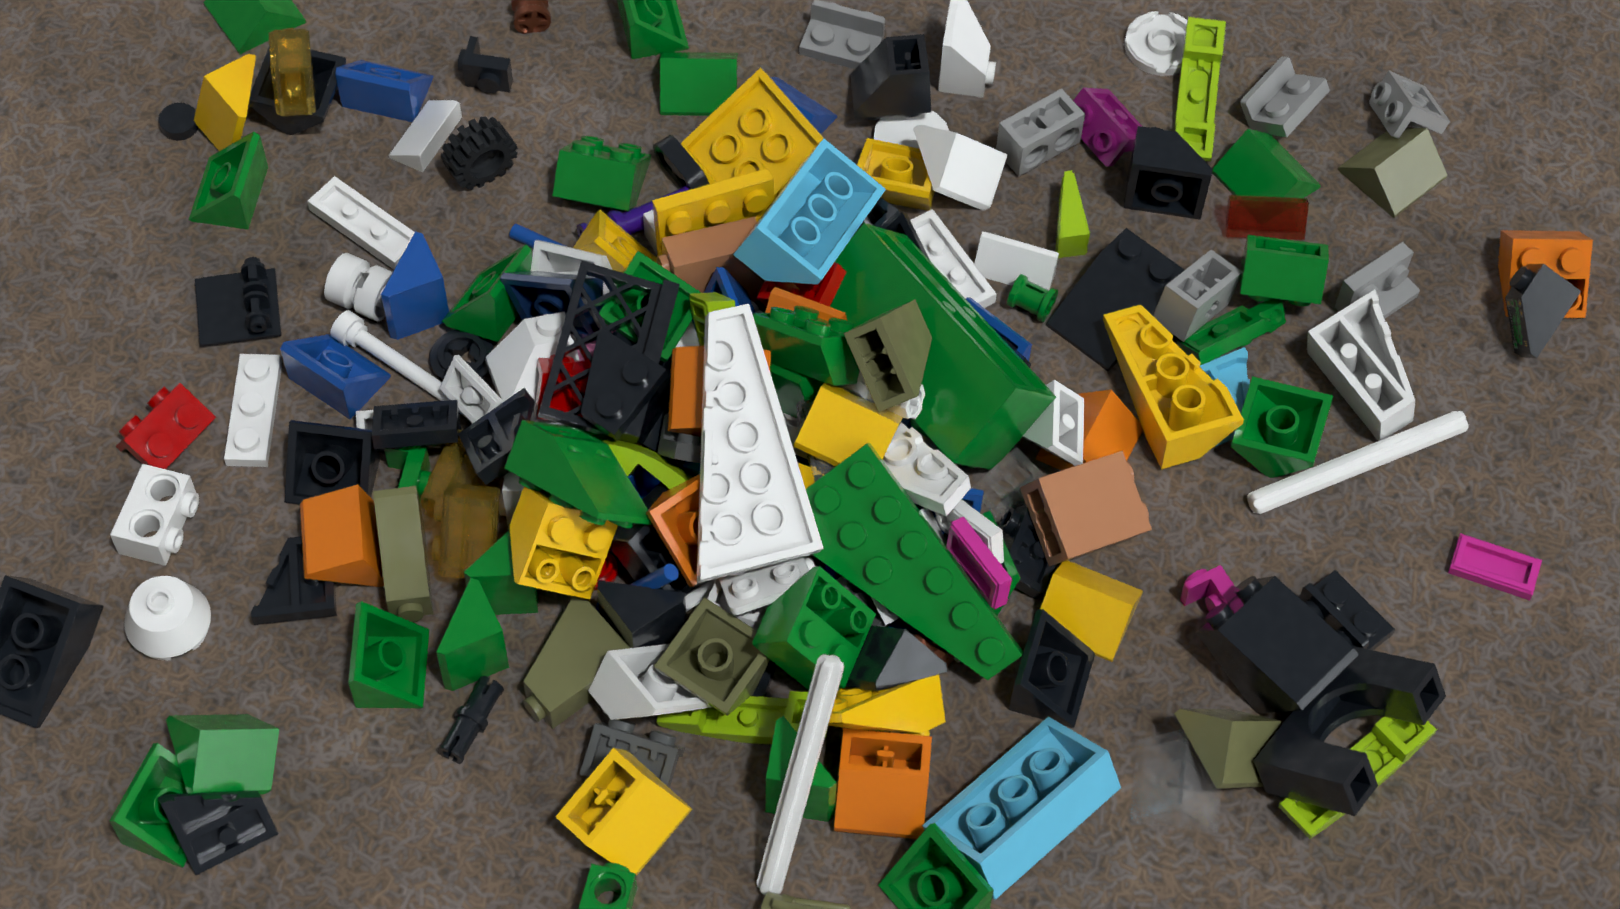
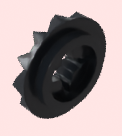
M452 330L445 333L434 343L430 352V363L435 376L444 379L454 355L462 357L470 349L471 363H466L483 379L489 373L486 365V356L494 349L493 344L489 339L460 330Z

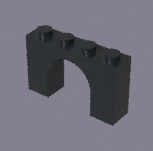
M1353 646L1359 655L1303 710L1293 711L1254 759L1266 792L1356 816L1378 787L1367 754L1325 743V739L1340 725L1363 716H1386L1425 725L1446 697L1436 665L1434 663Z

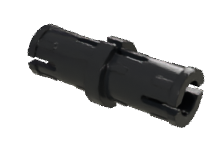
M479 677L478 683L466 704L458 707L454 714L456 721L437 750L442 757L449 759L452 753L454 755L452 761L458 764L463 763L464 757L479 732L484 733L488 726L487 717L504 691L503 686L496 680H493L489 686L487 684L490 677Z

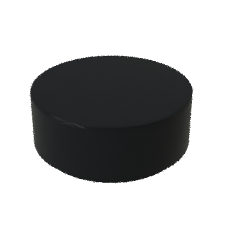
M173 103L166 106L160 112L158 118L163 135L174 141H182L192 137L199 128L196 122H194L196 110L186 103Z

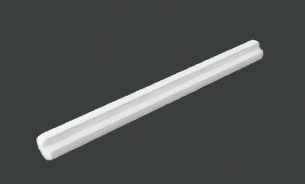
M1462 411L1450 412L1252 491L1247 495L1249 507L1253 513L1262 514L1464 433L1469 428L1466 416Z
M823 654L817 659L756 882L760 892L764 895L768 891L780 894L783 889L844 670V663L835 655Z

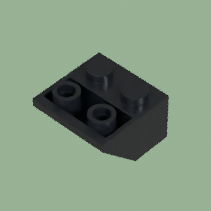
M924 34L886 37L851 73L855 119L876 120L883 116L903 115L914 117L921 113H932L930 73Z
M662 482L642 499L647 509L654 504L663 492L669 490ZM633 523L632 528L617 527L610 548L635 581L667 564H673L678 569V578L659 589L684 592L686 597L698 585L689 587L653 524Z

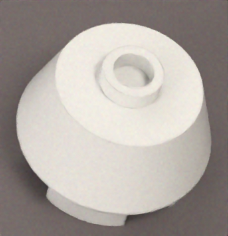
M172 576L153 577L139 585L132 594L124 619L125 633L129 642L139 652L157 660H172L171 657L182 655L191 649L194 651L200 646L208 632L211 610L206 597L192 585Z

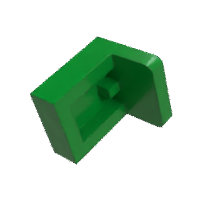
M427 447L385 448L388 467L403 470L398 488L416 486L421 504L422 496H429L433 485V472L430 471L431 465Z

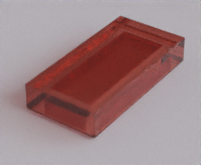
M1229 195L1225 225L1226 237L1247 238V235L1279 239L1305 240L1309 208L1308 199Z

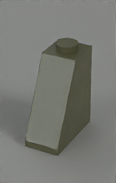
M916 300L882 313L844 333L878 412L919 395L932 336Z
M409 486L373 491L388 611L411 622L419 621L424 615L433 614L425 525L417 487Z
M572 597L523 681L526 699L523 700L527 711L537 722L544 719L552 729L594 699L588 690L607 651L630 648L587 599Z

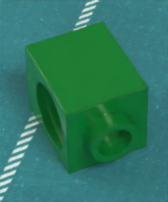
M605 863L604 866L591 864L579 909H632L637 891L636 873L630 872L627 867L617 863ZM607 891H613L620 895V898L611 904H604L597 900L602 893Z

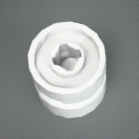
M343 253L336 259L328 273L324 288L325 299L346 309L354 307L355 312L377 322L382 321L385 317L381 293L393 272L378 265L370 268V263L349 253Z

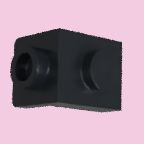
M470 36L467 48L461 49L458 57V71L463 72L465 86L479 88L487 93H495L497 91L510 93L513 83L510 58L480 54L478 37Z

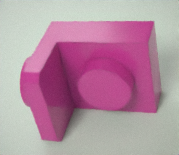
M1221 565L1209 571L1200 569L1192 573L1185 580L1180 600L1186 606L1206 596L1205 602L1210 612L1218 605L1228 603L1236 596L1234 592L1236 587Z

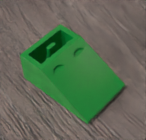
M522 420L505 465L506 470L520 477L519 484L535 491H547L550 493L549 500L567 508L576 507L581 510L579 516L582 519L597 525H605L606 520L625 528H632L633 523L652 525L646 513L647 507L608 444L578 428Z

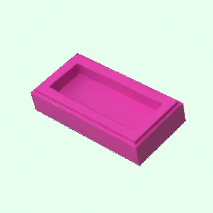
M964 516L951 522L946 546L991 608L993 607L995 610L1007 604L1012 582L1011 576Z
M1460 533L1448 573L1530 600L1534 592L1542 560Z

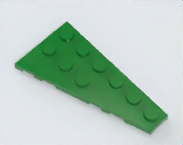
M871 443L864 445L806 489L824 548L819 553L812 555L987 681L1023 655L1024 652Z

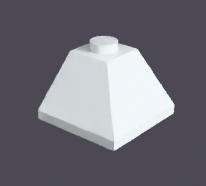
M950 0L942 48L938 91L984 97L985 84L993 85L996 62L989 61L991 46L967 0Z
M565 312L524 319L486 356V365L496 392L503 401H506L525 388L536 403L540 375L537 368L538 358H549L550 355L555 354L566 316ZM570 335L567 342V346L574 343ZM578 350L567 354V356L572 357L574 360L580 361Z
M670 644L607 651L588 690L611 720L662 715L711 708L712 706L654 669V665Z

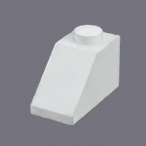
M1053 380L1046 386L1054 393L1056 398L1026 431L1023 437L1064 461L1077 466L1083 464L1084 398L1056 380Z

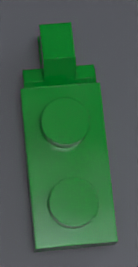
M1271 298L1250 309L1240 306L1204 324L1184 342L1178 338L1176 340L1177 345L1188 356L1192 353L1201 362L1200 365H1203L1237 347L1246 346L1253 339L1267 332L1272 333L1285 324L1283 302Z

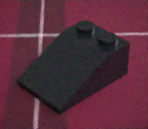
M1125 228L1098 255L1048 320L1046 326L1106 371H1109L1118 360L1103 322V315L1140 304L1151 315H1154L1165 286L1185 269L1128 228Z
M4 576L0 587L1 715L34 728L41 727L88 650L101 616L103 605L31 578Z

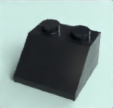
M1138 126L1128 171L1123 208L1201 220L1212 176V168L1178 132L1163 130L1158 127Z

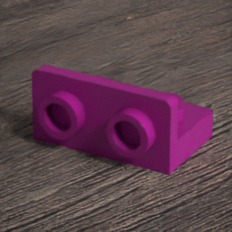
M1083 87L1073 100L1085 113L1081 139L1106 167H1113L1124 152L1133 151L1137 127L1143 126L1109 89Z

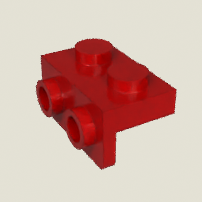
M181 383L171 391L164 386L147 402L152 410L142 420L135 415L118 431L124 438L116 447L121 452L127 449L142 464L166 469L216 416Z

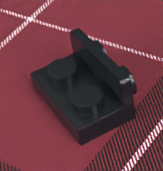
M457 400L374 406L372 425L374 449H401L407 446L420 445L441 446L447 443L459 442L460 437L458 433L462 429Z
M1025 503L1016 509H1009L1001 519L999 528L1002 529L1003 539L1021 577L1015 587L1030 597L1037 599L1045 594L1055 565L1050 567L1048 565Z
M1336 570L1315 586L1312 583H1308L1302 588L1299 598L1351 646L1374 650L1390 638L1395 631Z

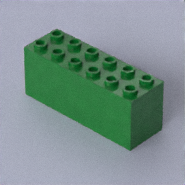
M863 223L834 262L839 263L846 271V274L830 307L845 312L847 321L854 324L853 328L882 313L916 300L932 336V341L921 383L925 391L922 410L916 419L910 420V423L920 434L929 437L937 445L935 450L942 452L954 464L966 465L973 469L979 467L994 470L1053 402L1056 396L907 235Z

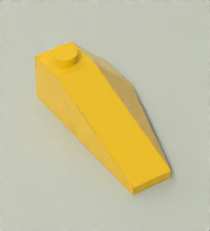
M1141 304L1103 315V322L1143 432L1161 469L1201 458L1243 424L1244 419L1228 388L1218 378L1213 380L1200 367L1201 362L1192 353L1188 356L1172 340L1173 335Z
M939 674L879 691L845 686L844 689L837 691L828 726L929 736L930 729L946 722Z

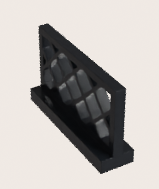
M581 261L538 417L611 438L587 422L583 417L577 416L581 413L584 398L575 383L589 376L593 358L585 345L597 340L600 330L581 339L573 326L574 318L589 311L599 329L604 328L610 333L629 323L638 337L637 343L631 347L659 364L680 284L665 279L662 284ZM586 275L603 280L610 292L592 301L583 287ZM631 289L649 293L647 305L633 313L621 295ZM581 298L585 305L577 309L579 299ZM615 299L625 317L607 326L596 307ZM644 315L643 320H642V324H641V327H640V325H639V323L637 322L636 319H638V318H640V317H642V316ZM570 335L574 343L567 346V342ZM579 349L589 368L571 377L562 360L565 355ZM560 373L564 381L556 385ZM567 387L579 405L569 412L549 408L553 394ZM648 403L618 440L633 444L637 443Z

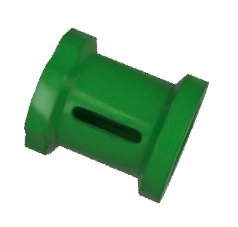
M1020 274L1009 293L1006 305L1013 308L1018 306L1037 315V320L1043 323L1055 305L1058 290L1053 287L1047 290L1028 281L1027 276Z

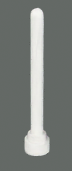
M346 310L335 320L330 332L332 338L344 346L350 344L356 347L359 345L440 401L449 400L439 390L442 384L440 380L368 333V328L364 325V320L350 310Z

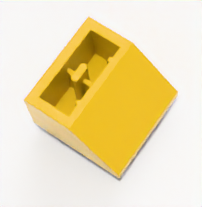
M524 487L509 525L514 581L519 585L590 600L618 525L606 520L605 525L588 522L579 516L581 513L580 509L576 507L567 508L549 500L550 493L545 490L541 492Z
M613 747L555 817L587 847L609 862L623 865L630 872L637 875L692 811V808L629 751Z

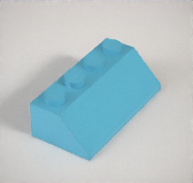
M823 138L794 173L733 255L765 281L818 285L886 189Z
M1047 717L922 826L925 830L931 823H935L994 889L992 898L996 900L1121 789L1109 752L1054 719Z

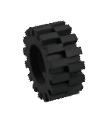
M486 116L480 117L479 123L475 119L468 121L469 126L467 128L461 125L457 128L459 131L457 135L451 134L448 137L451 143H444L442 147L444 153H441L442 162L462 188L466 186L468 190H473L475 185L480 188L485 185L486 181H494V177L498 174L501 177L506 174L504 168H511L514 164L512 159L517 158L518 153L516 149L518 148L516 143L500 121L493 117L489 120Z

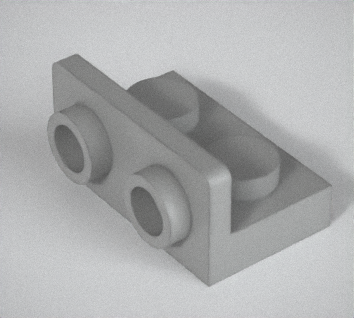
M813 0L811 19L799 46V55L856 69L884 40L885 18L871 12H863L840 6L833 2Z
M1282 56L1241 99L1240 104L1250 129L1268 133L1269 135L1288 137L1325 97L1330 89L1326 78L1295 74L1290 58Z
M1388 70L1383 80L1377 83L1372 91L1369 104L1390 136L1399 139L1408 124L1414 128H1428L1442 134L1450 123L1448 117L1424 85Z
M1402 242L1345 279L1342 283L1335 308L1341 311L1375 289L1385 319L1417 298L1420 289L1407 277L1409 274L1408 266L1414 252Z

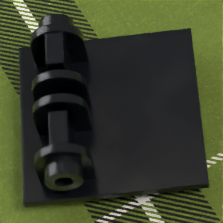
M249 257L245 259L244 264L241 266L240 273L195 278L200 347L282 336L275 268L266 269L259 258Z

